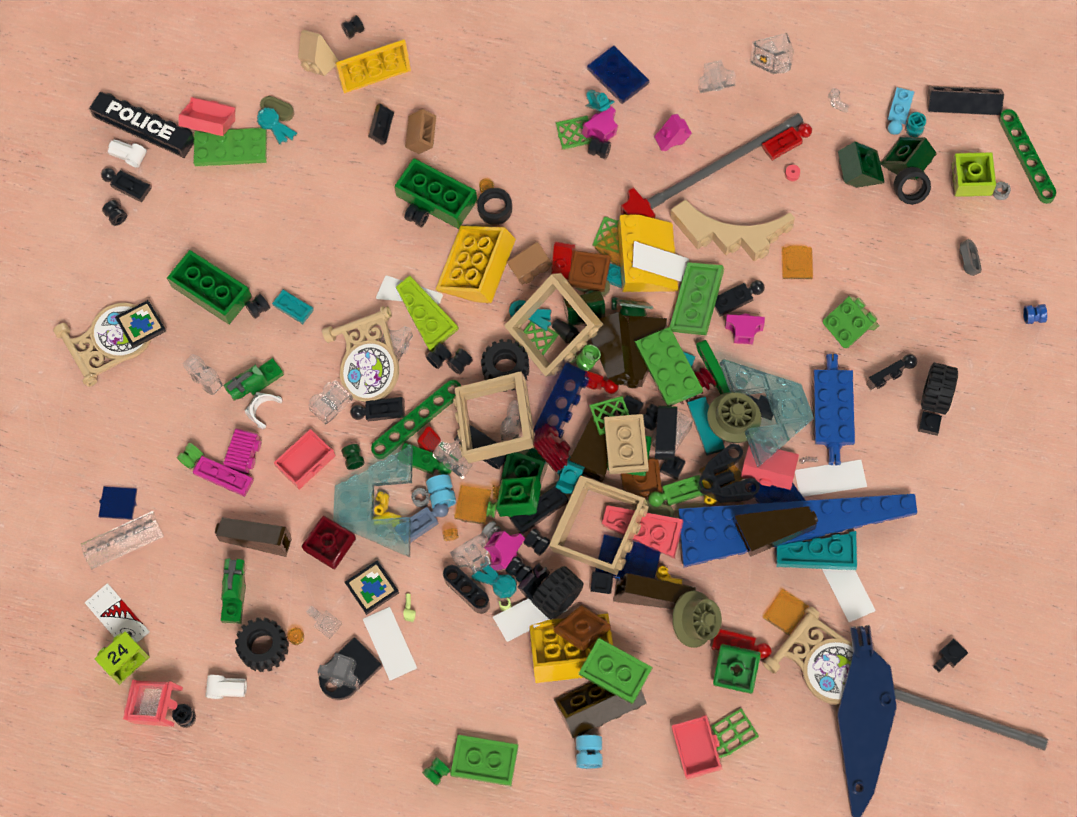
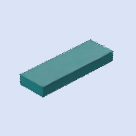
M706 397L687 402L706 456L725 449L722 439L713 433L708 424L707 413L709 404Z

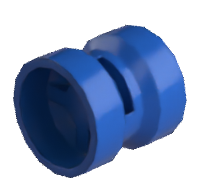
M1038 304L1036 307L1032 305L1024 306L1023 315L1025 323H1046V305Z

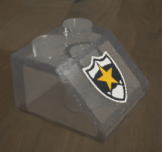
M784 33L753 41L750 57L751 64L772 74L785 73L791 70L794 50L788 34Z

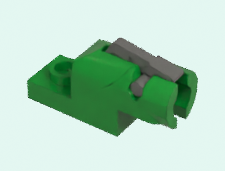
M272 358L259 368L256 364L223 386L227 393L231 395L233 401L248 393L254 396L256 392L266 388L282 377L284 373Z
M225 559L221 600L223 601L222 623L242 624L246 590L244 583L245 561L242 559Z

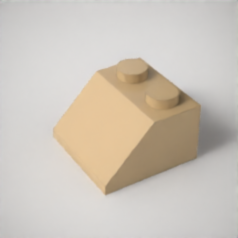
M306 30L301 32L298 58L302 62V68L307 72L325 76L335 67L336 62H339V60L321 34Z

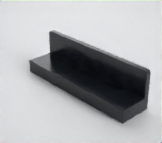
M929 86V112L1001 115L1004 100L1002 89Z

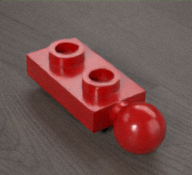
M807 123L801 124L798 131L791 127L763 143L762 148L773 161L803 143L802 138H808L812 134V127Z
M571 365L566 367L565 378L571 383H581L592 390H601L603 387L609 394H614L619 389V385H616L610 379L604 380V376L584 371Z
M722 629L714 637L712 649L720 651L721 644L758 651L761 653V659H767L772 652L771 647L767 643L755 645L756 638Z

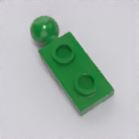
M404 443L397 458L399 463L432 475L435 469L441 475H449L453 470L452 464L449 461L439 462L440 455Z

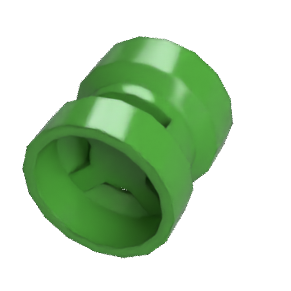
M586 345L576 358L577 366L584 371L591 370L601 356L599 349L594 345Z
M188 443L185 451L176 458L184 466L192 469L195 466L196 460H199L204 454L196 446Z

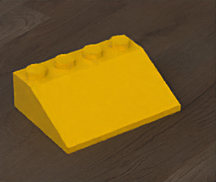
M405 39L336 62L335 69L344 94L411 71Z
M620 215L617 228L622 292L678 291L677 280L633 267L634 241L675 254L673 223L642 215Z
M460 226L436 290L473 302L492 303L516 239L505 227Z
M608 613L598 614L599 617L610 623ZM564 618L546 620L530 625L535 683L584 678L579 675V672L596 641L585 651H581L556 634L554 627ZM610 629L600 639L613 645Z

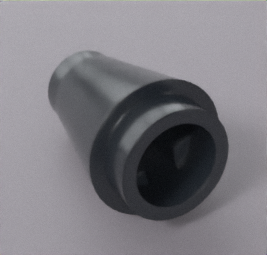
M557 319L552 325V328L565 343L570 344L580 333L578 328L560 319Z

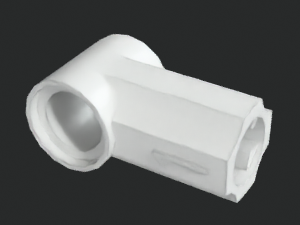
M115 139L110 142L108 148L109 155L122 159L135 168L140 166L147 153V150L141 145H129Z
M219 675L207 676L205 694L207 698L245 697L247 693L246 679L225 678Z

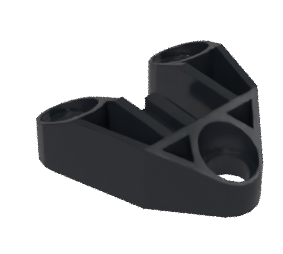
M733 443L707 463L697 483V487L702 494L725 503L754 498L760 490V484L754 478H747L720 488V486L735 481L734 474L731 470L716 476L715 474L723 472L738 463L743 455L742 447ZM736 449L739 456L733 458L729 455L728 451ZM702 481H708L712 487L710 489L704 488ZM751 483L756 489L754 492H748L745 485Z

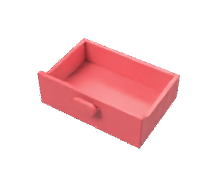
M191 97L189 104L179 114V126L219 136H224L235 122V107Z
M310 429L283 453L274 464L298 489H301L336 455L334 450Z
M749 443L741 478H754L761 485H773L791 490L799 454Z
M707 715L672 725L687 779L723 769L717 747L720 746L717 734L713 735Z

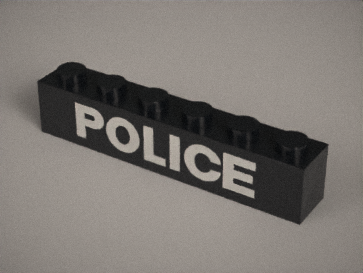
M99 92L89 107L94 118L182 158L187 156L194 145L193 133L188 128H181L170 120L165 121L157 114H149L141 107L136 108L125 100L120 101L116 99L112 94Z

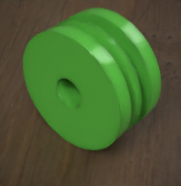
M489 501L487 517L490 515V517L495 518L497 502L491 504V501Z

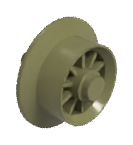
M728 392L721 394L709 406L707 413L708 424L713 433L724 441L730 443L748 441L756 435L761 426V412L757 404L743 393Z
M698 591L686 592L675 604L672 618L673 628L682 644L691 648L700 647L718 634L722 623L721 611L718 605L708 599L703 593Z

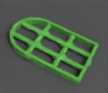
M742 709L711 726L714 732L713 735L717 734L718 740L721 743L717 750L724 748L726 754L719 755L720 758L731 755L736 750L759 737ZM741 712L744 718L732 724L729 718ZM727 720L728 728L718 733L715 727ZM747 721L750 728L739 734L735 729L737 728L736 726ZM732 729L735 737L724 743L721 739L722 735ZM752 730L755 736L744 743L742 740L743 735ZM739 739L741 745L729 751L727 748L728 744Z

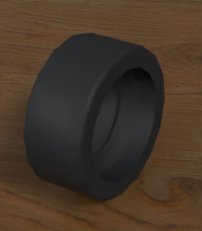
M916 167L906 168L899 172L893 183L896 195L905 204H919L927 198L931 191L929 177L924 171ZM911 177L921 178L922 186L918 192L912 195L903 193L902 187Z
M500 188L485 190L480 194L477 202L480 218L491 225H499L507 221L512 214L510 195ZM498 198L505 202L506 208L499 214H490L485 211L484 204L490 199Z

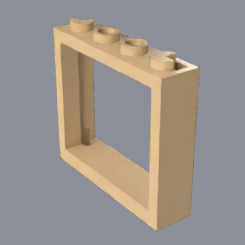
M559 273L551 274L504 326L519 345L525 348L528 356L547 377L556 376L559 372H562V367L575 358V353L582 350L587 345V341L598 334V329L603 323L564 276ZM558 289L587 326L550 364L524 333L521 326Z
M522 372L455 388L456 396L453 400L458 412H455V417L460 426V429H457V433L462 442V446L459 449L462 457H465L468 463L534 448L535 436L527 382ZM516 388L523 437L473 449L466 400Z
M580 475L549 546L555 553L617 575L619 570H622L625 565L624 558L627 552L629 553L633 547L632 540L634 535H637L640 531V521L648 512V504L643 497ZM588 490L637 507L612 564L563 547Z

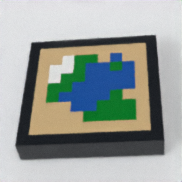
M149 300L115 317L132 349L166 332Z
M378 560L344 582L366 615L399 594L398 589Z

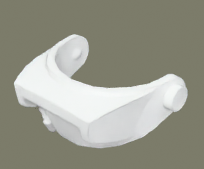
M256 392L255 397L245 410V414L263 430L266 428V425L256 419L258 406L266 401H276L281 404L282 398Z

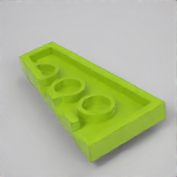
M411 276L396 286V290L429 352H432L438 343L442 344L459 330L451 318Z

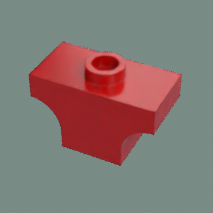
M634 187L628 190V201L621 205V214L642 215L655 219V213L650 208L649 201L646 198L643 199Z
M555 242L551 274L561 273L566 280L569 279L575 250L574 244Z

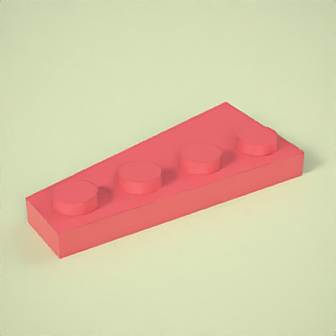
M607 505L602 525L625 535L635 510ZM647 513L645 517H642L640 531L637 535H634L633 540L674 559L683 520Z

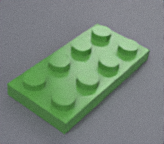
M231 129L224 136L194 131L195 167L267 163V129Z
M687 262L670 324L672 332L707 336L724 273L723 265Z
M670 327L635 341V345L667 406H672L703 392V388Z

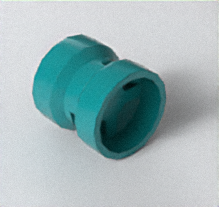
M915 112L909 116L906 125L908 135L912 137L922 135L927 120L924 114Z

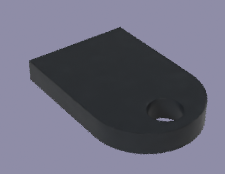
M354 637L322 668L319 675V685L327 697L333 700H345L354 695L383 666ZM330 682L337 683V689L333 692L327 691V685Z

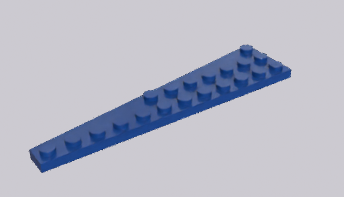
M915 494L679 509V519L683 520L680 534L683 568L707 563L715 559H724L737 554H746L748 551L733 522L734 516L739 514L809 506L810 510L814 511L818 518L815 530L780 544L783 545L821 537L834 532L839 533L847 529L861 528L869 524H878L884 521L917 515Z

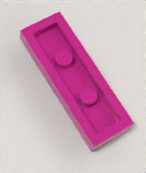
M201 456L193 471L195 476L243 497L246 496L254 481L253 478L203 456Z

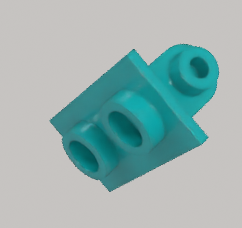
M589 90L586 94L589 101L586 107L597 111H605L614 103V100L608 99L605 93Z

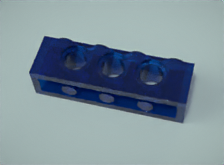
M567 362L565 363L533 429L534 433L539 428H542V426H545V423L551 427L549 424L550 418L557 416L559 422L554 427L558 431V437L562 438L564 434L563 427L565 423H569L573 415L571 410L574 405H578L581 399L580 391L582 388L585 389L589 382V374L586 371ZM569 382H575L576 384L575 389L572 391L566 390V385ZM559 400H567L565 408H558Z

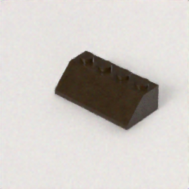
M593 682L554 699L563 721L573 738L581 736L589 730L600 727L606 722L620 718L623 714L639 709L647 704L642 689L634 704H631Z

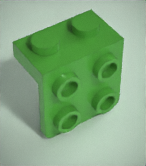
M849 296L823 320V324L843 348H849L868 330L875 331L880 326L876 322L878 320L871 311L868 312L864 308L866 304L859 297Z

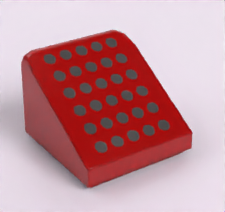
M428 426L417 441L419 448L433 453L441 439Z

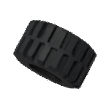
M501 339L499 340L500 343L494 341L492 342V347L489 345L486 347V352H483V359H481L485 380L522 372L527 380L530 367L528 354L523 346L519 347L518 342L512 343L510 339L507 342ZM503 359H510L516 363V366L507 372H502L495 368V365Z
M935 362L931 365L921 400L923 410L944 415L949 411L958 380V368Z
M566 566L558 568L538 587L533 595L532 604L548 619L556 618L576 600L582 591L584 582Z
M256 618V622H253L252 619L249 620V625H243L241 627L243 631H238L237 633L238 639H235V644L237 645L235 647L236 652L243 663L252 670L256 671L258 669L259 672H264V669H267L268 672L272 671V667H279V662H284L286 659L284 655H288L289 650L287 647L289 642L280 625L273 620L270 621L269 618H264V620ZM258 637H272V646L266 653L255 654L252 652V644Z

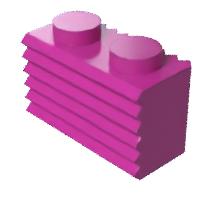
M235 429L223 463L224 466L248 474L249 470L255 466L256 451L259 452L262 442L258 434Z

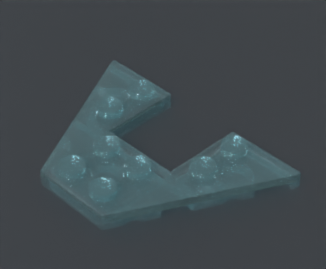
M723 359L720 362V366L730 393L738 392L751 395L765 392L777 424L748 428L745 431L756 465L759 467L808 425L814 417L801 384Z
M411 444L407 445V448L397 454L389 455L386 460L379 461L368 467V470L359 475L356 474L350 477L348 481L336 485L333 516L334 522L350 532L407 557H410L411 519L409 517L373 520L374 486L412 483L413 447Z

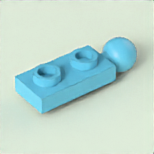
M896 88L888 120L891 121L888 124V131L891 134H899L902 131V124H906L914 91Z

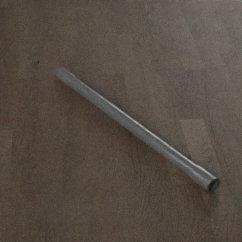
M797 113L782 124L686 179L647 199L650 203V208L653 209L667 199L755 150L787 129L795 128L804 122L802 116Z
M894 688L896 700L1024 742L1029 746L1044 751L1047 747V738L1026 733Z

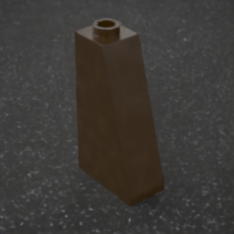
M617 312L599 319L603 325L598 329V334L591 338L593 345L600 351L601 356L599 359L608 379L616 385H624L628 381L634 380L628 319Z
M629 316L628 328L634 380L628 381L623 386L633 389L643 387L649 371L635 345V341L666 329L667 318Z
M604 405L597 406V407L600 408V409H602V408L604 407ZM606 406L604 411L611 414L613 408ZM595 409L594 413L596 417L599 416L600 411ZM603 413L600 419L604 420V417L609 416ZM591 416L569 461L585 467L583 474L602 483L608 467L605 434L599 435L596 424L593 421V416ZM598 421L600 429H603L604 423Z
M809 506L739 514L734 516L733 522L751 557L815 530L818 518L815 512L811 511Z
M222 517L220 523H217L215 528L216 537L220 542L287 557L292 541L287 528L283 526Z
M627 573L616 582L614 602L674 609L678 599L686 592L696 591V587Z

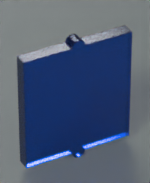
M103 486L102 498L99 500L100 510L98 517L133 520L134 509L137 506V488Z

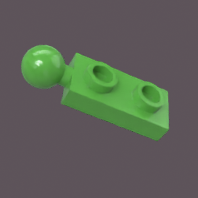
M700 475L662 486L663 493L655 491L649 495L648 501L650 505L659 507L666 500L667 504L671 506L703 496L704 494L697 487Z

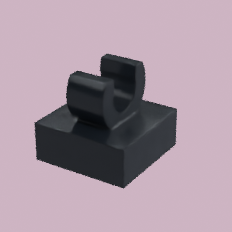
M676 456L675 461L665 460L660 473L678 480L686 461Z

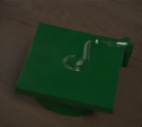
M616 297L612 299L611 310H617V304L622 306L619 313L626 316H647L646 309H653V306L647 302L622 300Z

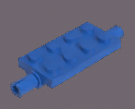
M832 354L826 355L827 370H814L815 444L827 446V449H829L828 464L833 465L835 458V465L837 466L841 464L840 449L842 446L855 444L853 370H838V355L833 354L832 358Z

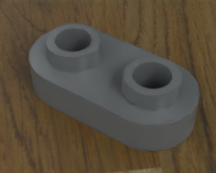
M970 239L961 242L959 251L963 257L965 272L971 276L981 273L982 267L975 243Z

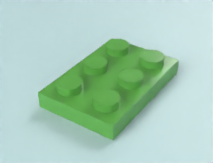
M598 638L579 675L634 704L653 667Z
M458 735L450 775L451 777L512 787L519 745Z

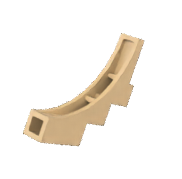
M687 200L672 208L670 216L697 250L702 246H708L713 240L725 255H728L730 252H736L741 246L754 262L768 255L770 244L774 243L781 234L790 232L794 227L795 217L788 213L777 220L765 224L752 226L731 225L707 217L696 210Z

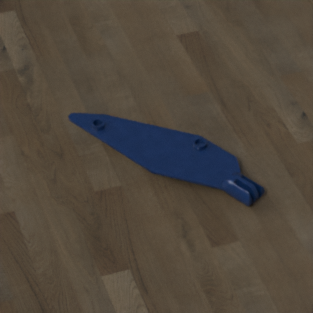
M870 625L865 627L858 626L857 629L856 627H850L853 656L837 713L852 817H861L875 793L897 709L891 666L874 650ZM857 784L860 785L859 792L856 791Z

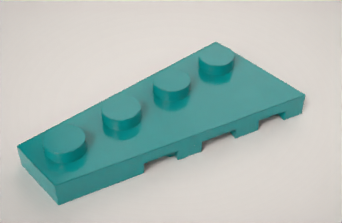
M856 531L845 535H832L829 538H815L807 542L799 541L778 545L776 548V567L857 570Z

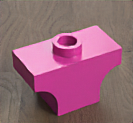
M610 106L609 109L600 114H594L583 125V136L585 138L596 137L603 142L614 137L618 129V125L614 121L616 110Z
M672 114L654 138L661 151H668L673 146L683 145L692 132L685 119H680L678 114Z
M727 314L725 329L730 330L734 334V343L753 345L754 335L764 329L765 317L751 316L749 314Z
M505 531L494 532L484 547L491 555L490 566L494 570L506 569L510 561L517 556V551L525 537L520 533L508 535Z

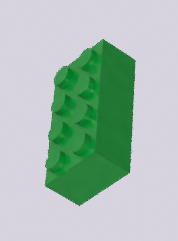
M413 158L394 186L396 197L410 204L417 205L419 209L429 211V214L457 229L460 228L478 201L476 190Z
M191 250L187 252L167 277L173 289L228 325L231 324L243 309L244 304L252 298L247 286Z

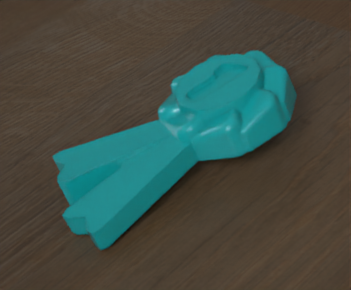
M264 108L258 112L257 123L263 129L271 130L279 145L282 142L286 143L287 138L293 140V137L297 135V132L279 122V115L274 109Z
M518 300L511 304L509 309L511 318L526 301ZM537 309L528 320L547 331L548 327L551 326V322L547 320H551L550 315L552 311L549 309Z
M489 561L485 565H480L485 573L475 569V574L471 576L473 580L493 586L494 594L500 598H509L517 591L516 580L509 574L498 575L496 570L490 566Z

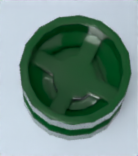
M358 444L348 445L341 450L343 457L346 459L345 465L348 470L360 468L365 464L364 458L360 455L361 449Z

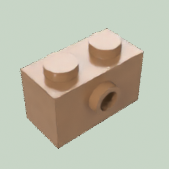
M424 109L409 115L405 148L417 154L433 148L436 115Z
M538 242L507 261V264L521 285L530 283L534 280L535 276L547 272L550 266H552V262Z

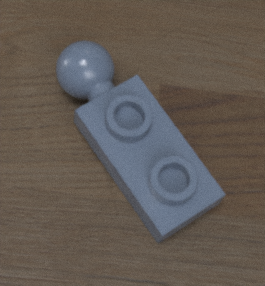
M446 503L436 504L433 511L425 507L395 527V531L407 546L438 525L436 517H445L448 514L449 508Z

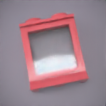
M132 679L123 719L134 724L174 727L175 723L165 719L167 709L177 708V702L170 699L172 690L182 691L183 687L171 681L156 682Z

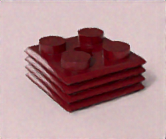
M545 423V426L536 430L533 446L553 471L558 473V470L561 471V468L567 466L568 458L570 457L569 450L571 448L565 440L561 441L558 437V431L554 426L550 427Z
M322 516L302 544V549L330 568L336 569L355 542L356 537L354 533L326 516ZM332 539L333 543L327 546L325 541H331Z

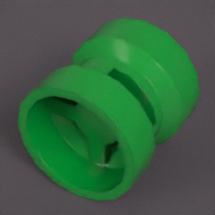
M435 757L432 765L425 768L422 773L435 786H438L441 778L447 776L451 770L439 758Z

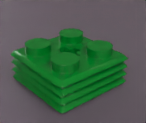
M538 476L501 480L496 504L500 517L536 514L542 486Z
M721 644L713 685L752 694L761 653ZM738 664L740 665V668L743 670H739L738 673H735L734 669L731 667H735V665Z

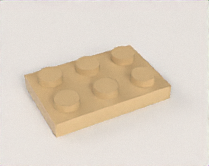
M643 414L604 417L609 474L649 471Z

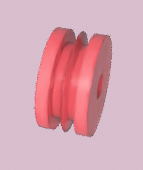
M789 165L786 168L785 177L789 181L798 180L800 168L796 165Z

